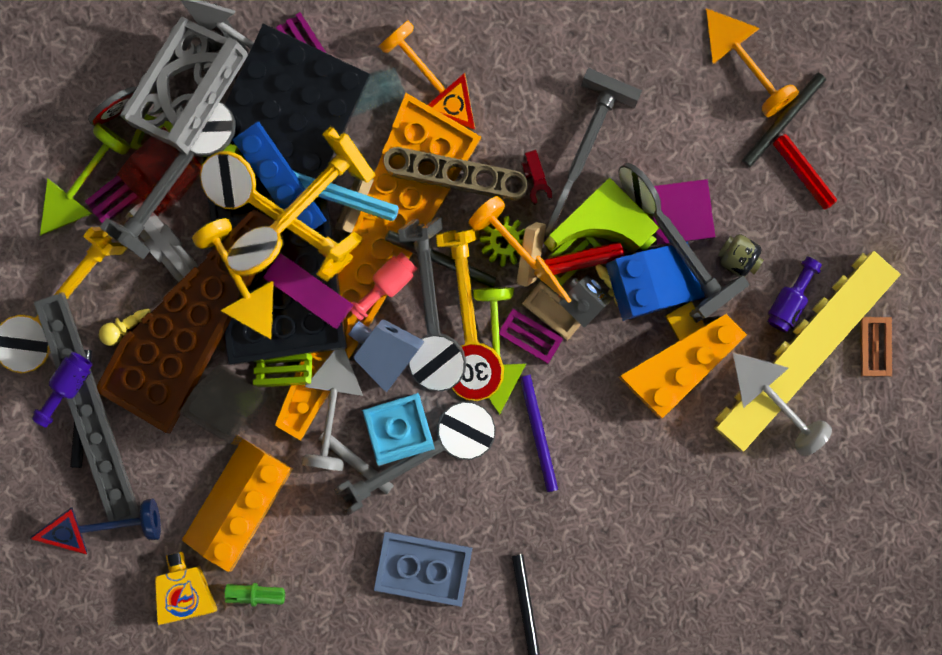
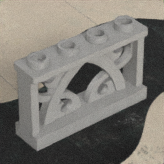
M182 16L177 24L172 27L169 37L163 47L156 53L154 61L146 74L141 77L132 97L125 103L121 117L130 126L188 154L246 60L248 53L238 41L217 34ZM194 37L201 40L200 53H197L196 47L191 43ZM209 42L221 48L219 53H208ZM191 43V48L186 51L187 47ZM194 68V79L198 84L194 94L182 95L172 102L169 88L170 78L182 71ZM202 68L204 72L207 71L203 78L201 77ZM188 102L183 110V107L181 105ZM152 104H154V108L149 111ZM163 110V113L156 119L144 120L148 111L150 114L155 115ZM167 119L173 125L170 133L158 128Z

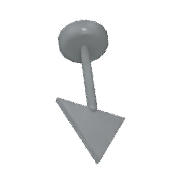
M180 0L198 25L209 30L217 26L248 48H252L254 42L223 23L234 15V10L201 0Z
M345 349L333 351L311 378V384L305 386L307 388L330 391L321 454L304 455L302 459V465L343 471L344 463L341 459L328 457L337 392L361 396L363 394Z
M732 352L743 408L764 391L801 430L795 441L796 451L801 456H809L819 450L830 438L832 427L822 420L815 421L806 426L769 386L789 368Z

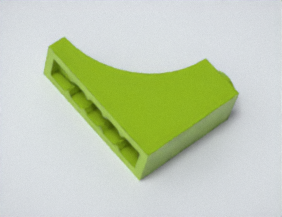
M609 178L555 229L543 244L552 252L563 243L576 238L598 237L615 243L619 242L622 247L631 254H634L640 248L646 251L657 240L653 235L660 227Z

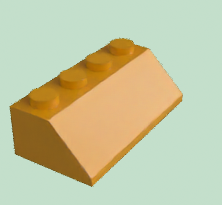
M243 438L182 541L202 557L227 572L232 571L294 468Z

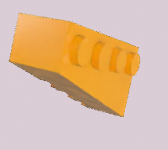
M725 314L618 378L659 419H662L747 334Z

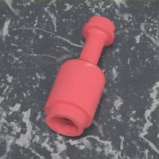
M402 252L397 257L393 255L374 274L372 278L375 283L374 288L358 303L353 301L352 304L354 306L350 311L361 321L364 317L368 316L366 311L381 296L394 297L414 277L413 273L418 268Z

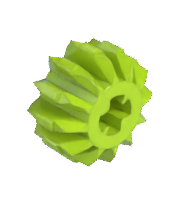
M505 216L503 226L522 246L523 239L520 238L524 237L525 229L517 232L516 230L521 222L516 220L511 227L509 226V216ZM490 226L485 227L483 230L490 237L481 236L480 242L490 244L482 249L483 254L493 251L489 262H495L497 257L500 256L501 267H505L506 257L510 258L513 265L517 264L514 254L516 253L519 256L520 254L510 244H508L506 249L501 248V243H496L497 239H502L499 231L496 228L493 230Z

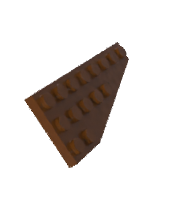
M253 209L222 242L225 250L229 253L230 248L245 233L258 227H269L276 220ZM213 248L206 255L207 258L198 267H194L151 313H147L141 319L142 322L132 332L129 331L121 339L97 384L99 394L164 433L171 434L232 319L231 316L220 310L243 298L216 248ZM256 273L245 276L240 275L247 289Z

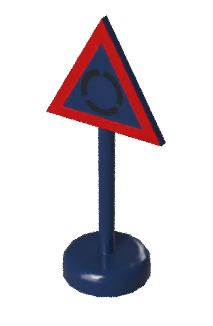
M154 498L147 499L141 503L139 518L79 526L71 507L33 534L30 539L87 554L81 533L141 525L142 532L148 540H158L161 534L159 509Z

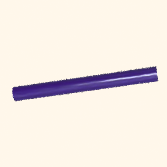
M531 375L519 377L547 492L559 490Z

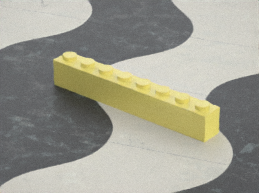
M875 251L867 256L862 253L851 265L855 270L848 277L842 275L832 286L835 292L829 299L823 297L812 310L816 314L809 321L804 318L793 330L796 336L790 343L784 341L773 353L777 357L772 363L788 367L789 369L769 386L786 404L901 275ZM739 391L734 397L738 400L731 409L726 406L715 418L718 424L714 429L740 452H744L781 410L764 391L744 408Z

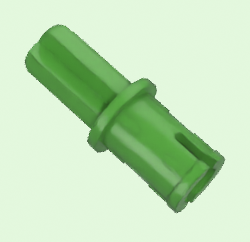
M253 583L252 585L227 584L225 588L226 603H245L256 607L257 603L282 605L285 601V590L280 587H259L257 583Z

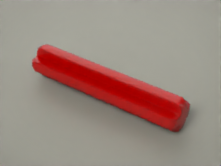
M783 134L773 142L774 147L820 206L825 210L836 203L837 198L789 136Z
M617 242L543 259L552 274L556 275L611 262L617 258L624 257L621 243Z

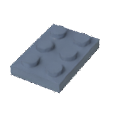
M385 531L374 591L462 607L473 547Z

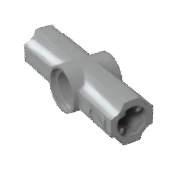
M143 202L131 209L125 218L128 220L130 217H133ZM153 212L143 225L145 228L140 233V236L145 241L143 243L150 249V253L158 262H162L179 283L194 267L199 265L181 246L183 243L175 236L167 224L164 225Z

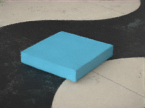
M419 393L362 410L378 466L435 449Z

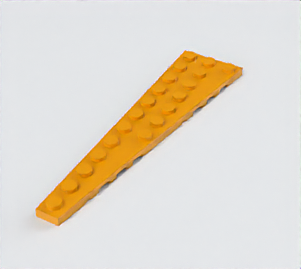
M408 93L404 95L391 133L374 172V181L368 193V196L397 205L399 207L398 214L394 221H389L362 211L360 212L352 233H357L363 237V240L349 252V254L354 256L351 262L337 272L340 295L351 303L353 301L358 303L374 288L375 283L372 279L374 274L393 255L397 257L402 252L408 259L411 258L412 252L385 241L388 231L392 230L398 233L400 228L413 219H419V223L425 226L434 219L451 190L450 188L391 176L384 165L385 153L393 147H402L468 161L481 140V136ZM394 156L390 160L389 165L393 169H401L405 165L406 159L402 156ZM425 161L419 165L418 171L423 175H430L434 172L435 166L433 163ZM458 167L451 168L447 173L448 178L456 181L462 169ZM387 295L381 296L366 311L368 316L364 317L361 321L351 311L344 318L347 343L345 351L349 360L359 345L355 339L348 335L358 321L369 328L386 300ZM334 350L311 354L312 377ZM296 372L294 377H302L304 372ZM291 385L275 426L302 441L330 391L305 387L306 385Z

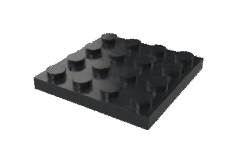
M263 23L225 104L233 113L236 122L233 139L253 124L260 122L291 169L316 179L329 166L328 163L335 154L322 134L329 127H333L339 136L345 132L371 74Z

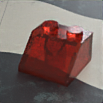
M164 126L160 128L169 132ZM151 136L129 157L117 175L144 202L181 151ZM194 157L154 210L157 216H160L177 204L200 176L202 165Z

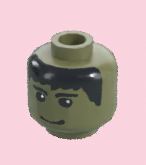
M738 234L735 237L729 236L718 253V256L721 257V266L738 277H745L749 272L755 275L764 261L759 257L762 252L761 246L742 234Z

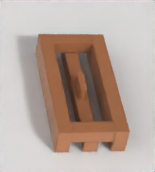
M863 317L860 320L861 376L890 377L892 376V317ZM868 323H872V370H869ZM879 323H884V370H879Z

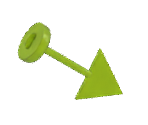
M97 123L93 128V133L103 145L69 191L66 193L47 178L40 236L92 214L73 199V196L109 148L119 154H126L130 150L131 146L124 139L106 126Z
M514 287L473 289V298L475 300L490 301L492 347L500 356L497 301L513 298ZM527 363L503 364V382L499 390L489 397L499 414H501Z

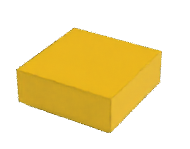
M692 301L665 316L679 341L705 326L702 319L695 323L689 313L695 308Z

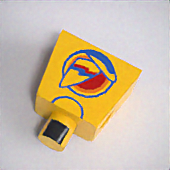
M183 552L166 555L169 573L158 575L155 579L158 625L216 612L217 606L201 566L187 569Z

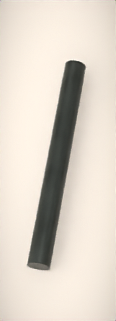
M816 73L742 159L743 163L750 168L826 81V78L821 73Z
M392 230L388 231L385 241L417 255V251L414 250L413 241L400 242L398 233ZM434 249L430 250L432 262L456 272L455 259ZM468 265L470 279L488 287H493L496 281L495 276Z

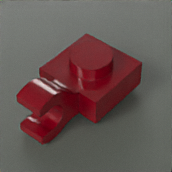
M533 150L525 153V161L521 162L525 178H531L534 185L530 192L532 204L536 205L538 203L536 198L538 191H544L548 200H551L552 190L546 183L537 151Z

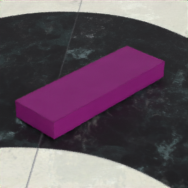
M281 253L263 277L269 282L273 281V285L335 329L339 327L354 306Z

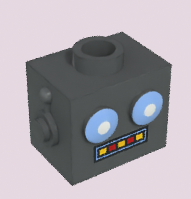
M587 274L580 281L575 278L564 289L572 301L568 303L562 299L559 304L585 328L613 298Z

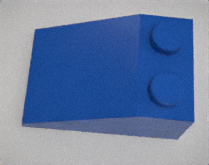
M672 245L617 258L606 264L622 321L705 298L700 288L701 284Z

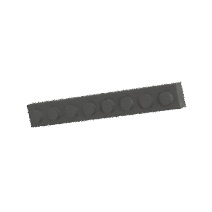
M59 293L35 301L34 305L56 369L65 356L69 357L72 352H76L87 359L65 293ZM91 371L76 396L72 399H67L109 522L139 518L140 511Z

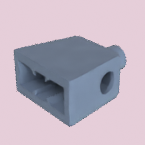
M381 320L373 331L358 321L348 334L362 345L354 355V360L386 392L424 343L422 339L386 320Z

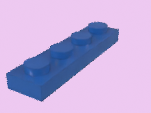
M260 122L253 124L233 139L280 208L286 210L305 188ZM314 201L297 217L298 220L313 230L327 221Z

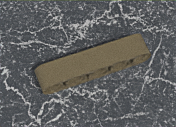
M393 147L384 156V165L387 172L396 178L490 197L499 196L501 199L509 201L521 199L527 190L525 176L515 170L402 147ZM394 156H402L406 159V163L401 169H393L389 165L390 160ZM429 161L435 166L434 172L430 175L421 174L418 168L422 162ZM453 167H458L463 170L464 176L459 181H452L447 176L448 171ZM482 173H487L492 176L493 182L488 187H482L477 184V177ZM510 179H517L521 182L522 189L517 193H511L505 187L506 182Z

